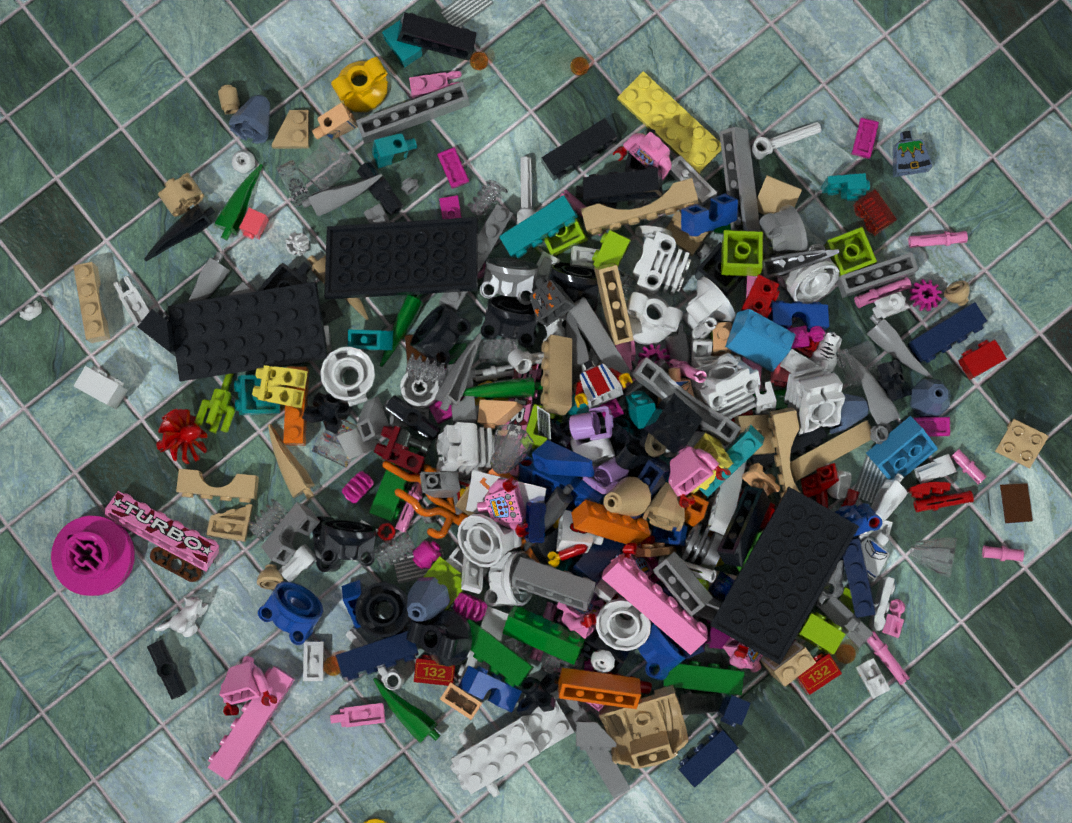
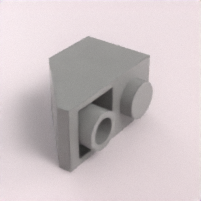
M379 396L364 403L358 419L357 426L363 442L382 438L381 432L383 427L389 426Z
M458 472L420 473L422 492L433 498H452L460 491Z
M576 721V746H580V750H592V747H600L601 751H612V747H616V742L596 721Z

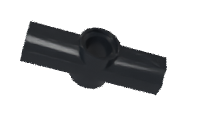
M370 162L364 163L357 170V173L363 180L379 174ZM383 176L368 188L374 198L381 202L391 216L398 213L404 207Z
M396 395L385 406L386 410L426 439L433 441L441 431L439 426ZM411 414L418 415V420L415 423L408 422V417Z
M161 639L147 646L157 668V674L161 677L171 700L186 694L188 691L178 672V666L173 661L164 640ZM166 664H169L172 669L169 675H166L163 671Z

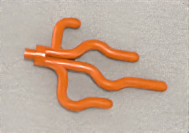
M388 461L383 462L382 466L406 481L421 484L420 475L409 474ZM428 464L423 466L425 472H437L435 468ZM401 489L395 490V495L410 503L419 515L424 517L441 515L446 518L440 531H436L433 528L427 529V534L433 538L441 539L445 537L452 523L459 526L465 518L469 517L464 512L460 515L456 514L453 497L447 498V501L426 494L431 502L440 507L424 509L412 495Z

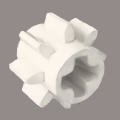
M295 231L286 239V248L293 255L298 253L301 256L309 249V239L302 232L297 234Z

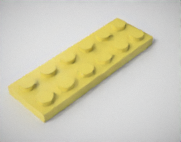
M644 71L617 97V100L647 128L655 130V135L668 145L675 154L682 156L698 174L722 151L721 143Z

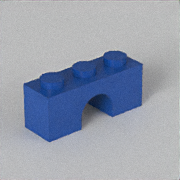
M722 194L711 198L709 210L698 204L681 209V230L690 236H699L704 232L713 231L715 228L727 226L729 223L737 221L738 199Z
M774 301L769 306L772 310L768 319L785 329L792 326V317L800 318L804 322L807 332H810V329L815 326H821L824 331L829 327L828 305H823L820 302L803 304L801 301L792 303Z
M468 666L458 687L481 699L491 689L488 701L512 713L522 691L517 689L516 685L512 687L507 682L501 681L503 677L493 672L490 676L487 674L488 670L477 666V668Z

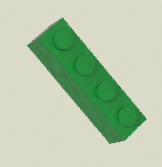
M413 446L409 447L408 451L422 456L420 449ZM399 467L400 469L404 470L409 474H415L409 470ZM386 469L369 513L390 522L393 519H397L401 510L398 506L400 501L404 500L395 495V490L401 489L408 493L405 489L407 484L412 482L406 481Z
M516 605L510 611L502 632L509 637L573 665L576 663L585 639L576 631H571L558 623H554Z
M469 619L467 622L471 627V651L474 653L473 657L481 663L483 661L490 665L489 669L496 675L501 673L505 676L504 681L512 687L515 685L521 686L534 667L476 622Z
M689 661V665L681 663L677 665L662 681L663 686L673 685L677 688L742 695L744 672L739 671V668L735 666H728V669H720L719 664L708 663V667L700 666L701 662Z

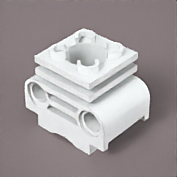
M659 231L656 232L654 240L646 237L641 252V259L636 263L631 278L632 281L637 282L635 292L651 295L657 294L661 284L664 283L666 285L663 292L667 293L670 285L672 286L670 295L674 296L675 291H680L684 281V277L681 275H686L691 260L688 259L690 253L686 252L683 260H681L680 256L683 250L679 249L677 256L673 257L672 255L676 247L674 238ZM648 282H653L655 285L651 286Z
M728 352L712 363L697 367L696 369L704 371L707 377L702 376L706 379L703 383H698L689 378L693 394L702 400L705 405L730 420L756 407V403L753 402L755 398L752 394L755 393L756 387L760 388L759 371L749 367L740 359L739 355L732 356Z
M825 366L789 374L784 402L788 404V408L793 407L797 412L799 435L803 434V432L814 431L820 426L832 427L840 424L841 408L845 400V396L842 393L843 383L835 373L829 374Z
M457 422L455 425H446L444 431L435 438L438 455H443L438 458L437 472H458L459 478H464L470 473L471 477L472 470L486 473L495 463V454L492 451L494 435H492L491 428H487L484 431V427H480L477 430V425L474 423Z

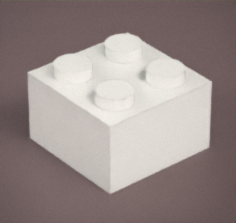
M85 366L74 387L117 409L128 391L123 387L124 383L111 375L106 378L108 374L94 366L91 369Z

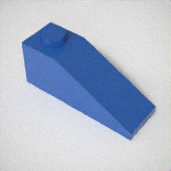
M549 440L532 452L535 468L549 475L594 476L591 459Z

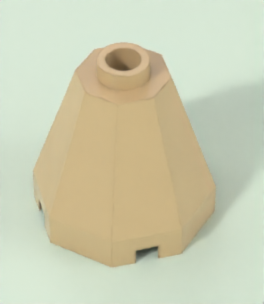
M668 482L663 485L652 499L650 505L645 510L643 519L646 520L648 517L650 524L668 531H672L673 527L677 528L676 531H681L685 520V508L680 506L679 501L681 498L680 496L677 497Z

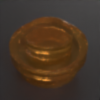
M483 52L472 54L470 57L471 67L475 70L486 68L488 64L487 55Z
M583 57L573 59L570 65L572 73L577 76L585 75L589 70L588 61Z
M843 644L836 650V658L843 664H849L855 659L856 652L851 645Z
M331 656L324 662V671L330 676H336L341 673L336 656Z

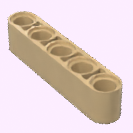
M866 420L791 461L790 470L794 481L805 477L817 468L823 467L870 441L871 426Z

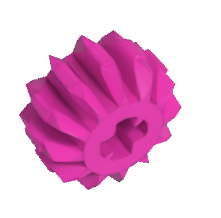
M922 279L920 284L914 283V288H911L909 291L913 294L909 297V300H915L912 306L916 307L919 305V311H922L925 307L928 312L931 310V307L936 308L938 306L937 302L942 300L938 296L942 291L936 290L939 285L935 284L933 286L932 280H928L926 283ZM924 292L927 293L926 296H929L927 299L924 298L925 295H922Z
M653 344L649 345V349L644 346L642 348L644 353L638 354L642 359L646 357L649 359L653 356L657 357L656 360L661 358L664 361L670 359V355H663L667 351L666 348L662 351L659 350L660 344L657 345L656 349H654Z
M360 471L344 486L342 493L348 501H351L353 504L357 503L372 488L374 481L368 474Z
M459 593L454 601L453 609L465 618L481 621L486 614L488 606L484 601L475 596Z

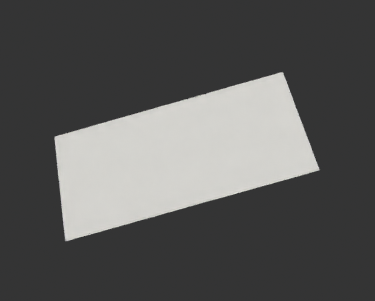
M472 470L466 510L479 513L477 503L485 501V495L489 491L480 483L483 477L487 479L485 483L489 486L499 478H507ZM518 481L526 512L530 514L531 503L544 504L546 488ZM535 506V509H534V510L541 511L542 507H540V508L537 507V508H536V506ZM487 512V513H481V514H483V515L490 516V515H489V512Z

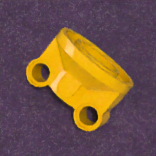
M373 57L368 61H357L348 64L341 70L338 77L331 82V85L340 102L354 112L366 113L375 110L385 100L388 91L386 79L388 73L379 57ZM365 75L368 77L367 82L363 86H356L352 83V80L357 76Z

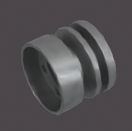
M697 523L686 537L685 546L682 547L681 558L685 561L688 555L692 554L689 563L693 564L698 557L701 559L699 566L714 570L720 558L717 549L724 535L714 532L711 537H708V526L700 533L702 524Z

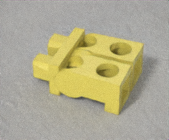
M264 365V368L256 369L255 376L261 379V385L253 388L252 395L257 397L258 400L302 408L304 391L285 388L284 386L305 389L308 371Z
M707 433L693 447L695 449H702L712 455L719 463L718 466L720 468L725 467L728 469L733 464L720 440ZM713 470L714 474L691 491V493L695 494L699 488L707 490L709 484L715 479L716 471Z

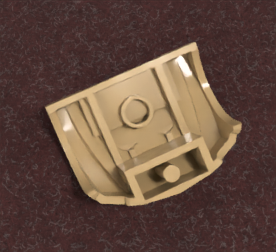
M673 685L654 690L655 695L640 699L637 709L604 705L599 711V717L606 733L616 742V747H612L611 751L612 761L615 764L630 765L631 768L656 766L677 756L678 751L688 743L686 725Z

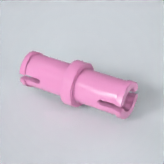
M960 449L951 456V459L963 469L962 472L967 473L977 485L987 477L975 465V462L971 461Z
M983 546L982 556L983 558L1000 559V561L1014 560L1023 562L1024 551L1023 549L1006 548V546H1001V548Z

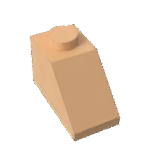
M480 400L477 423L484 425L485 429L491 428V430H494L495 427H503L522 410L523 405L514 401Z

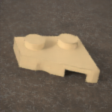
M289 110L272 143L273 149L309 148V110Z
M247 504L245 507L236 510L231 509L223 514L211 515L206 535L246 542L253 505Z

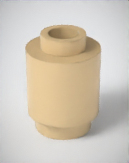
M232 85L222 86L218 91L221 108L225 114H235L240 107L237 89L232 87Z

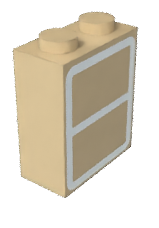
M795 639L780 665L765 656L760 659L769 674L784 687L816 663L806 647Z

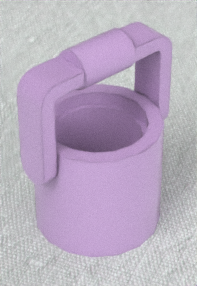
M607 406L591 408L587 413L571 415L569 425L572 437L575 440L610 438L613 428L611 409ZM599 412H606V433L600 434L601 426L597 415Z
M613 457L600 466H593L595 479L583 477V481L601 494H607L620 480L628 477L629 471L621 468L616 463V457Z

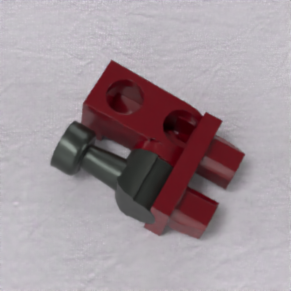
M384 426L381 436L388 438L389 442L387 446L377 443L374 453L382 457L384 461L420 475L426 459L423 456L408 451L410 446L420 448V453L427 455L432 440L424 439L421 441L400 427Z

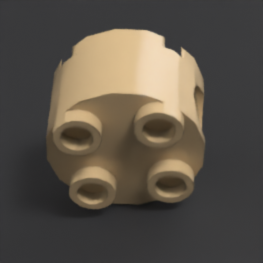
M189 173L183 174L177 180L174 178L168 180L165 183L166 187L158 193V196L174 217L185 214L190 210V206L199 204L204 198V194Z

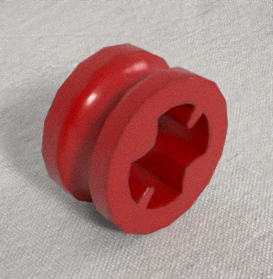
M384 523L378 528V536L384 541L392 540L396 534L395 528L389 523ZM385 527H389V530L392 529V533L387 538L381 533L385 530Z

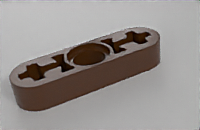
M155 547L150 552L152 562L189 582H198L203 577L202 569L161 547ZM162 550V555L169 558L168 561L164 559L157 561L155 553ZM174 559H179L182 562L179 570H174L171 566ZM185 568L190 570L196 568L198 576L191 579V574L184 571Z

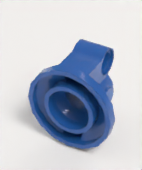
M281 582L276 585L267 602L259 608L258 616L264 622L273 621L279 629L288 632L293 644L302 645L313 634V627L317 624L324 611L322 603L310 590L293 582Z
M651 621L650 635L646 642L637 649L647 661L645 667L647 675L657 680H663L673 668L687 658L679 644ZM657 666H659L660 670L657 674H655L654 670Z

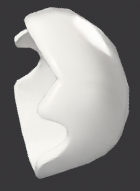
M838 470L839 481L828 488L827 492L832 498L840 500L846 498L852 476L850 472Z

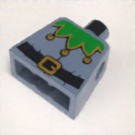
M911 131L901 132V142L896 143L893 147V178L929 172L933 166L923 140H913Z

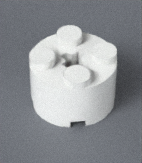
M416 368L403 376L400 388L401 394L408 405L413 408H429V406L437 401L435 396L440 389V385L436 376L430 370ZM423 385L425 390L418 393L416 387Z

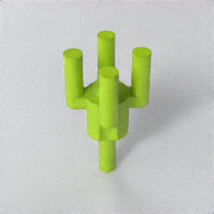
M234 373L225 375L221 389H214L211 400H202L194 422L195 424L202 425L207 409H210L206 423L211 424L209 431L217 433L222 415L226 414L221 431L228 433L235 413V408L229 405L232 396L228 392Z

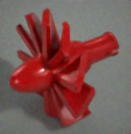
M174 409L166 413L162 417L163 421L158 429V433H163V438L156 443L157 449L160 452L170 449L173 460L177 461L178 448H180L182 461L185 464H190L187 450L193 455L195 462L200 460V456L195 452L193 445L198 447L203 453H206L205 444L195 439H207L208 435L194 423L196 417L190 415V410Z

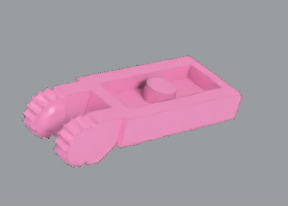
M461 71L410 77L412 97H421L459 83L448 84L447 80L460 78L462 76Z

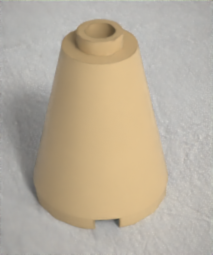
M626 477L620 480L605 496L604 506L612 513L632 517L643 514L650 505L651 492L648 485L639 480V478Z

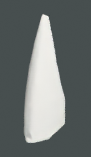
M899 473L896 474L893 480L886 479L873 501L871 508L880 516L882 523L893 513L908 494L906 489L900 484L904 477ZM873 530L860 534L861 541L870 535Z

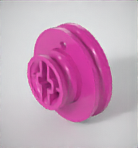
M84 516L68 523L58 533L51 551L52 568L60 583L68 590L85 596L105 595L119 588L129 577L135 561L134 545L129 533L117 523L100 516ZM84 550L93 551V552L89 555V554H88L86 551H84ZM92 556L96 561L89 560V558Z

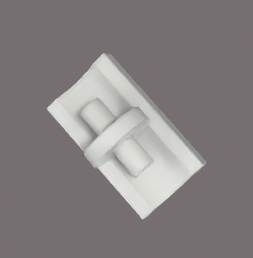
M899 291L874 302L876 307L873 308V312L876 318L882 317L884 319L905 311L910 307L905 303L906 298Z
M874 658L855 667L872 699L891 690Z

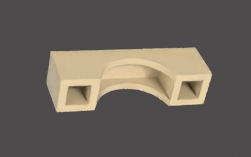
M93 262L73 265L86 340L91 343L110 340L108 322L100 301L99 288L101 283L98 266Z
M179 469L176 492L182 493V497L193 498V495H201V499L212 500L213 496L220 497L222 501H232V498H238L239 502L251 503V500H257L259 477L256 475L236 474L231 483L224 487L216 488L207 484L202 472Z

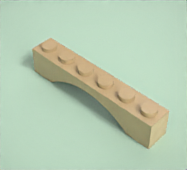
M690 178L673 183L663 197L641 208L622 210L596 204L581 208L587 234L594 236L603 233V230L606 229L617 230L621 228V225L640 223L639 220H654L661 214H675L677 210L698 204V197L693 179Z
M793 407L770 411V417L768 418L769 428L773 430L771 443L772 447L776 448L777 454L774 455L776 467L779 466L780 474H777L778 483L783 488V492L780 493L781 498L788 486L800 493L793 481L790 470L791 447L799 431L797 412Z

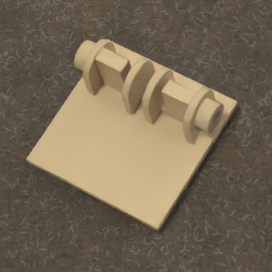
M1013 419L1012 422L1008 423V429L995 452L1027 468H1031L1049 435Z

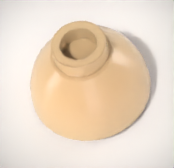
M967 281L952 283L944 291V297L952 303H957L958 306H963L969 301L970 287Z
M269 564L260 572L256 583L261 588L274 589L277 584L284 582V579L277 570V566Z

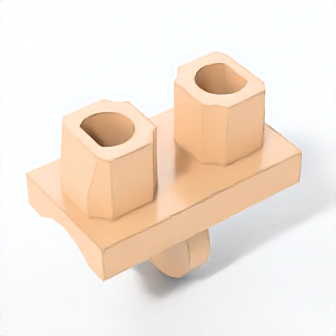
M759 463L750 466L749 471L742 475V479L751 487L763 488L767 496L773 492L780 491V486L775 483L776 477L772 474H765L763 466Z

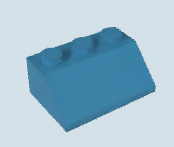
M748 309L737 312L725 347L772 372L790 352L796 334Z
M910 416L888 434L886 441H883L882 444H876L866 454L888 480H893L897 473L903 477L908 475L937 451L938 448L924 429Z

